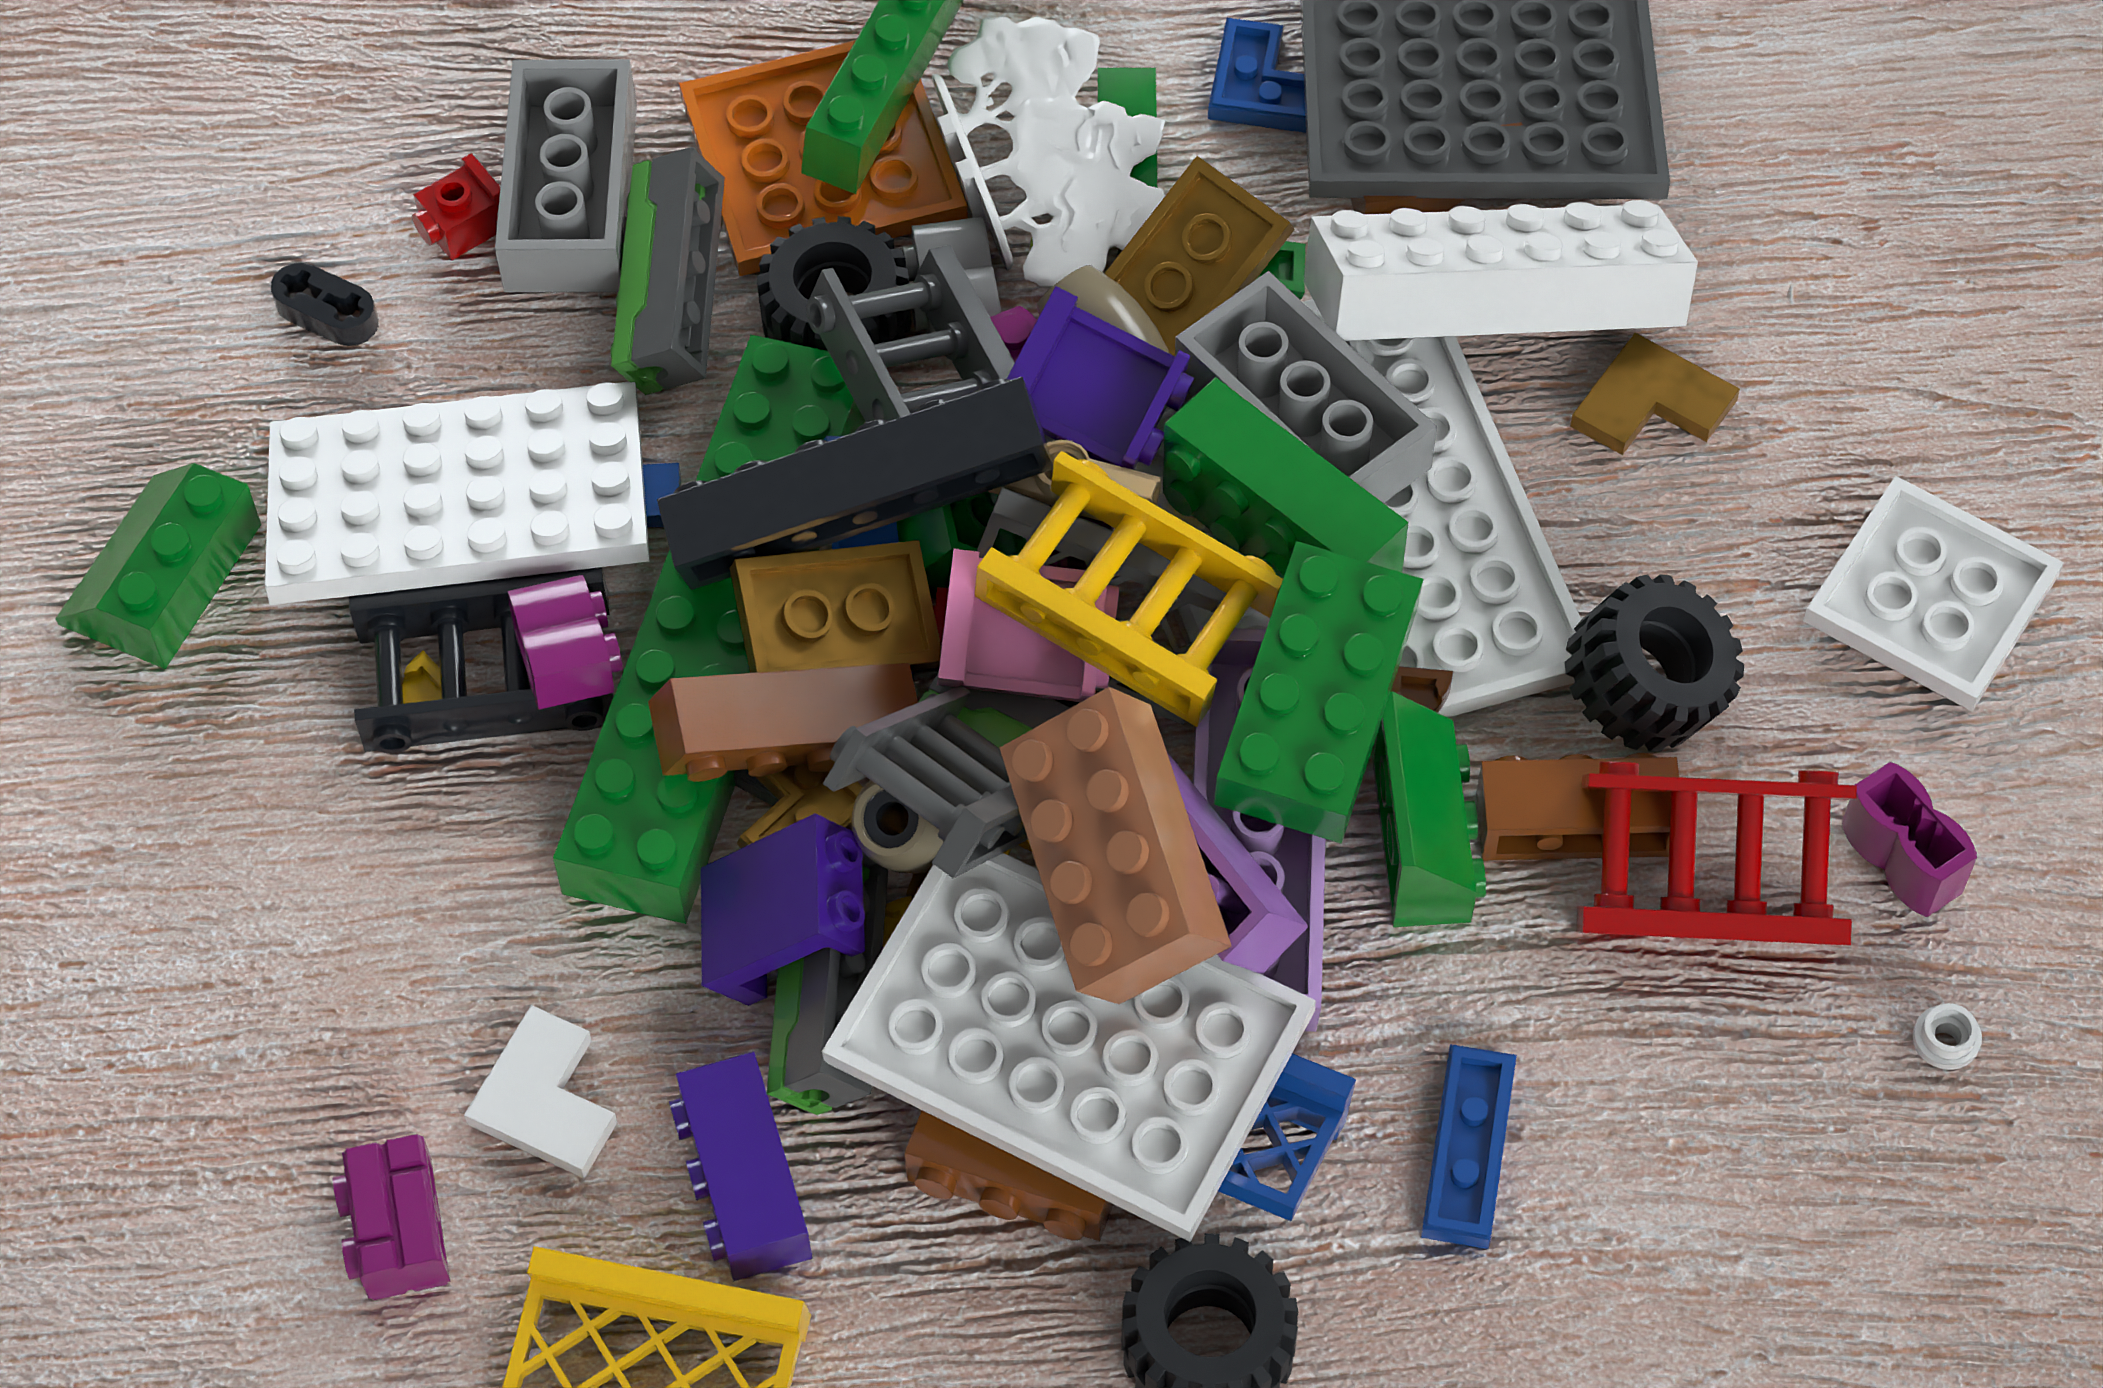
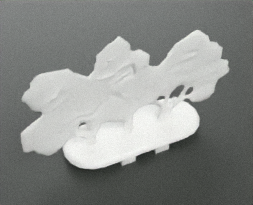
M1005 16L994 19L984 18L982 19L977 38L966 45L955 48L947 61L949 73L961 83L972 84L977 88L974 104L967 114L956 111L944 80L940 75L932 74L933 83L944 113L943 116L938 117V122L961 189L964 190L972 218L983 217L986 232H991L1007 271L1013 266V258L1004 230L1015 226L1032 234L1033 246L1027 255L1023 270L1025 279L1035 282L1039 286L1052 287L1068 274L1086 265H1092L1103 273L1109 248L1116 246L1123 250L1165 197L1162 188L1148 186L1144 182L1130 177L1134 165L1156 153L1163 135L1162 129L1165 120L1144 114L1131 117L1127 115L1124 107L1108 101H1101L1088 108L1077 102L1076 94L1096 68L1100 42L1098 35L1077 27L1063 28L1055 20L1043 19L1039 16L1017 24ZM993 73L995 75L994 79L989 85L983 87L981 77L984 74ZM1002 82H1008L1011 85L1012 92L1005 103L991 111L986 110V106L994 104L992 97L988 96ZM1004 111H1008L1015 117L1011 121H1001L996 116ZM986 122L1006 129L1013 141V151L1007 159L979 168L967 138L968 133ZM1004 174L1009 176L1014 184L1025 190L1027 199L1020 203L1010 214L999 217L985 180ZM1049 213L1053 217L1051 222L1044 225L1036 224L1032 217Z

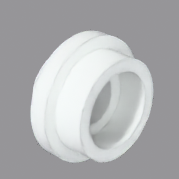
M1946 1003L1933 1006L1919 1016L1913 1030V1043L1918 1054L1929 1064L1941 1069L1954 1070L1965 1067L1975 1059L1982 1044V1033L1979 1024L1970 1011L1960 1005ZM1938 1033L1950 1034L1956 1040L1957 1045H1945L1938 1041L1935 1035Z

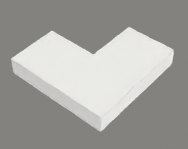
M531 1005L465 1112L464 1117L467 1125L585 1179L617 1124L614 1112L563 1090L592 1042L590 1032Z

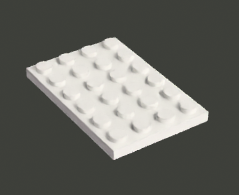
M605 382L592 386L557 390L542 389L530 393L495 397L481 396L468 400L433 404L419 403L406 407L371 411L357 410L344 414L308 418L295 417L289 420L270 422L265 589L270 605L650 562L639 408L635 382Z
M1002 853L954 879L935 865L932 866L822 1050L824 1061L829 1065L1190 1242L1313 1016L1316 1000L1257 972L1224 962L1218 955L1121 1004L1076 992L1038 869Z

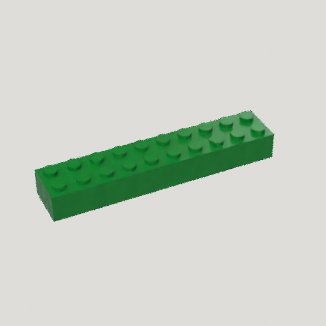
M750 335L696 481L709 482L733 474L739 466L751 461L763 460L769 462L793 454L799 446L810 441L824 440L826 436H846L855 433L856 429L863 425L865 420L829 352ZM820 547L807 552L819 551ZM670 549L562 832L553 861L562 895L686 924L701 884L700 868L708 864L735 788V770H729L718 778L706 781H690L687 774L663 776L648 701L670 678L750 673L732 578L730 577L691 590L675 569Z

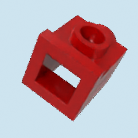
M472 153L462 158V167L413 194L417 212L412 214V220L418 233L428 245L437 243L451 261L496 236L501 187Z

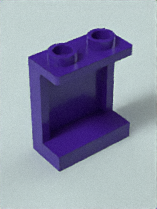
M1055 286L1007 379L1013 380L1023 377L1034 401L1045 435L1054 440L1075 442L1087 451L1090 458L1132 470H1135L1138 462L1150 466L1164 439V431L1158 429L1157 426L1166 408L1169 407L1178 412L1195 379L1185 373L1191 356L1181 350L1178 351L1176 356H1173L1076 307L1078 297Z
M815 813L700 868L703 987L750 1006L768 998L767 973L826 947L833 948L850 957L865 951V912L863 908L862 878L863 853L853 831Z

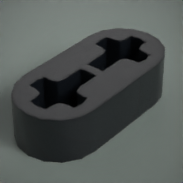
M303 262L291 263L276 272L271 281V293L276 309L281 317L336 344L358 346L372 338L379 327L375 303L368 291L314 265ZM306 288H310L312 296L302 292ZM291 291L298 293L294 298H290L289 295ZM356 310L360 311V316L358 318L355 316H351L355 313ZM338 312L348 317L344 321H340Z

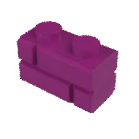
M414 1134L386 1140L385 1144L375 1142L346 1148L342 1152L345 1174L333 1177V1189L340 1217L351 1215L354 1237L345 1238L341 1241L348 1279L360 1278L368 1299L371 1298L373 1300L406 1294L407 1290L421 1291L447 1285L450 1282L438 1197L432 1159L424 1136Z

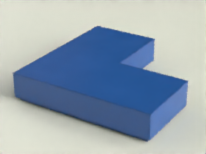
M1227 17L1208 106V120L1306 133L1303 73L1276 70L1283 39V25Z

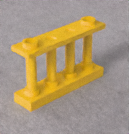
M1060 451L1054 459L1050 488L1051 492L1060 496L1018 556L1011 555L1008 557L992 547L989 549L977 566L974 596L1198 727L1211 708L1217 679L1209 675L1207 668L1249 607L1268 618L1271 617L1283 578L1277 576L1273 568L1260 558L1239 554L1111 480L1107 473L1094 462L1086 459L1077 460ZM1084 510L1112 526L1115 530L1074 588L1063 589L1042 577L1039 570L1078 515ZM1137 542L1171 562L1131 619L1119 622L1098 610L1094 603ZM1194 574L1227 594L1186 654L1175 655L1153 642L1151 635Z

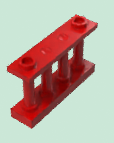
M1600 761L1599 774L1588 773L1582 775V788L1605 789L1601 894H1594V907L1577 906L1576 932L1851 946L1852 919L1833 918L1834 905L1827 904L1831 800L1856 799L1857 785H1839V772L1800 770L1798 771V783L1642 776L1639 775V763ZM1632 791L1671 792L1667 897H1660V910L1634 909V895H1627ZM1698 794L1738 795L1734 900H1727L1726 913L1700 912L1701 899L1694 898ZM1764 797L1804 798L1800 903H1793V916L1767 915V902L1760 901Z

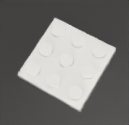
M1895 476L1808 605L1803 622L1973 711L2055 583L2064 562Z

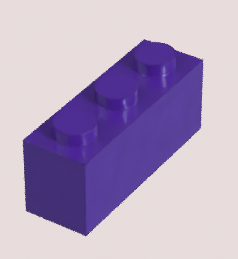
M755 1052L676 1073L681 1098L669 1101L679 1141L692 1137L698 1158L686 1161L696 1201L709 1197L715 1216L714 1219L703 1222L713 1261L727 1258L734 1282L813 1259L808 1230Z

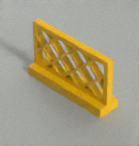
M536 1246L533 1247L527 1274L531 1279L502 1388H521L523 1379L546 1363H549L563 1388H573L556 1357L590 1335L609 1366L575 1388H598L615 1376L622 1388H632L623 1371L657 1349L677 1379L665 1388H691L690 1385L724 1363L727 1364L741 1388H750L732 1358L757 1342L782 1347L777 1373L754 1388H791L801 1341L805 1342L811 1319V1314L804 1301ZM544 1299L572 1304L584 1324L550 1347L537 1328ZM583 1307L605 1312L591 1320ZM621 1315L639 1318L651 1339L616 1361L598 1333V1330ZM650 1320L672 1326L658 1334ZM688 1329L707 1332L719 1353L683 1375L665 1344ZM717 1334L739 1338V1340L725 1348ZM533 1340H535L542 1352L529 1359Z

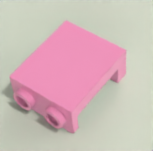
M960 549L953 550L937 685L949 687L962 685L966 689L1082 702L1095 695V688L1106 689L1108 687L1109 675L975 597L977 566L983 558H979L980 552ZM1045 565L1039 570L1042 577L1063 589L1074 588L1086 571ZM1107 585L1094 603L1098 610L1115 620L1119 586Z

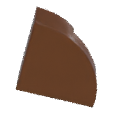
M1399 666L1391 692H1395L1438 713L1449 696L1453 671Z

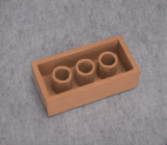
M1108 687L999 747L1076 992L1121 1004L1232 947L1150 704Z

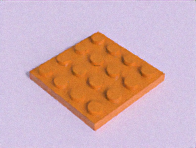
M856 40L679 83L681 100L698 152L725 178L721 222L739 277L760 272L759 264L763 255L771 254L770 244L778 236L788 239V229L799 223L804 228L813 226L812 219L825 217V222L830 223L837 222L838 216L851 217V224L858 226L862 221H866L875 225L876 235L886 232L892 238L912 234V226L968 219L967 203L921 78L856 194L801 173L806 126Z

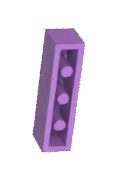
M1167 752L1232 947L1217 955L1224 962L1263 974L1309 926Z

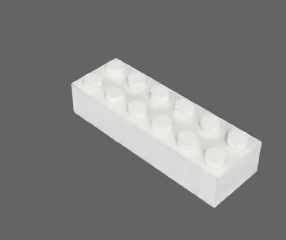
M1643 200L1627 201L1624 205L1595 206L1585 202H1574L1563 208H1537L1527 204H1516L1507 210H1479L1474 207L1459 206L1452 208L1450 212H1421L1415 209L1401 208L1394 210L1391 214L1366 215L1356 211L1342 210L1335 212L1332 216H1311L1304 283L1325 323L1344 341L1681 327L1687 325L1698 261L1660 206Z

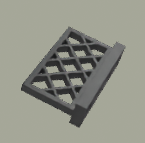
M1002 486L976 551L980 552L979 558H984L993 546L1000 528L1022 536L1028 542L1053 506ZM1078 516L1054 549L1059 552L1049 556L1043 565L1048 566L1068 556H1072L1085 561L1088 568L1114 530ZM1137 542L1116 572L1119 576L1112 578L1108 585L1116 586L1125 581L1132 580L1144 585L1147 593H1149L1171 561ZM1193 574L1168 612L1190 603L1214 613L1227 593ZM1164 616L1160 623L1172 649L1170 652L1175 655L1186 654L1193 642L1179 648ZM1112 677L1109 678L1108 687L1151 705L1153 713L1184 725V719L1140 693L1117 684L1120 683L1118 680ZM1095 688L1099 692L1104 690L1103 688Z

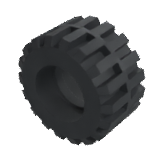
M838 216L837 222L830 223L825 222V217L812 219L813 226L804 228L799 223L788 229V239L778 236L770 244L771 254L763 255L759 264L760 275H757L758 297L765 338L828 351L820 335L815 333L810 327L806 311L807 302L822 270L833 268L845 292L854 295L909 284L906 258L901 248L894 249V239L886 232L876 235L875 225L866 221H862L858 226L851 224V217ZM911 309L860 320L874 345L904 339L905 333L910 332L912 323Z
M1647 574L1634 578L1630 583L1625 582L1588 613L1574 628L1576 633L1568 639L1565 650L1572 656L1564 662L1565 674L1573 677L1575 681L1569 687L1574 700L1581 699L1586 706L1582 713L1591 723L1596 719L1603 726L1601 733L1611 740L1617 736L1622 737L1624 747L1638 750L1645 744L1649 752H1660L1668 745L1674 748L1682 744L1729 707L1728 704L1737 697L1741 689L1737 681L1744 676V663L1736 659V657L1743 652L1740 639L1731 636L1729 630L1734 625L1727 614L1721 617L1714 607L1718 603L1708 594L1703 598L1696 594V586L1685 580L1679 585H1675L1673 577L1670 575L1659 574L1652 580ZM1641 648L1656 658L1667 678L1659 674L1649 664Z
M1205 1233L1204 1244L1193 1245L1192 1241L1189 1242L1183 1238L1175 1239V1251L1168 1254L1162 1246L1151 1253L1149 1256V1270L1141 1266L1137 1268L1131 1277V1292L1125 1291L1122 1304L1121 1350L1124 1351L1123 1365L1128 1378L1136 1377L1135 1388H1280V1383L1287 1384L1292 1372L1293 1357H1295L1298 1306L1296 1297L1289 1298L1291 1283L1284 1271L1272 1274L1274 1259L1263 1250L1255 1257L1248 1254L1249 1242L1236 1237L1231 1247L1220 1245V1234ZM1210 1306L1227 1310L1238 1317L1247 1327L1250 1337L1240 1348L1229 1354L1218 1357H1205L1193 1354L1182 1348L1172 1338L1168 1328L1184 1312L1197 1307Z

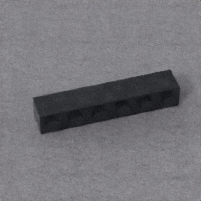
M1023 377L1013 380L995 379L984 383L974 393L950 401L937 399L924 403L917 408L915 413L891 421L873 420L859 426L855 433L831 441L815 440L799 446L793 454L769 462L763 460L751 461L739 466L733 474L709 482L692 481L679 486L674 491V494L657 499L674 567L689 588L694 590L730 578V567L735 559L807 552L1053 470V462L1034 401Z

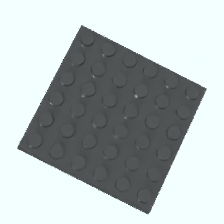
M1300 0L1309 198H1363L1364 196L1470 199L1668 198L1670 176L1648 0ZM1519 122L1523 124V126H1500Z

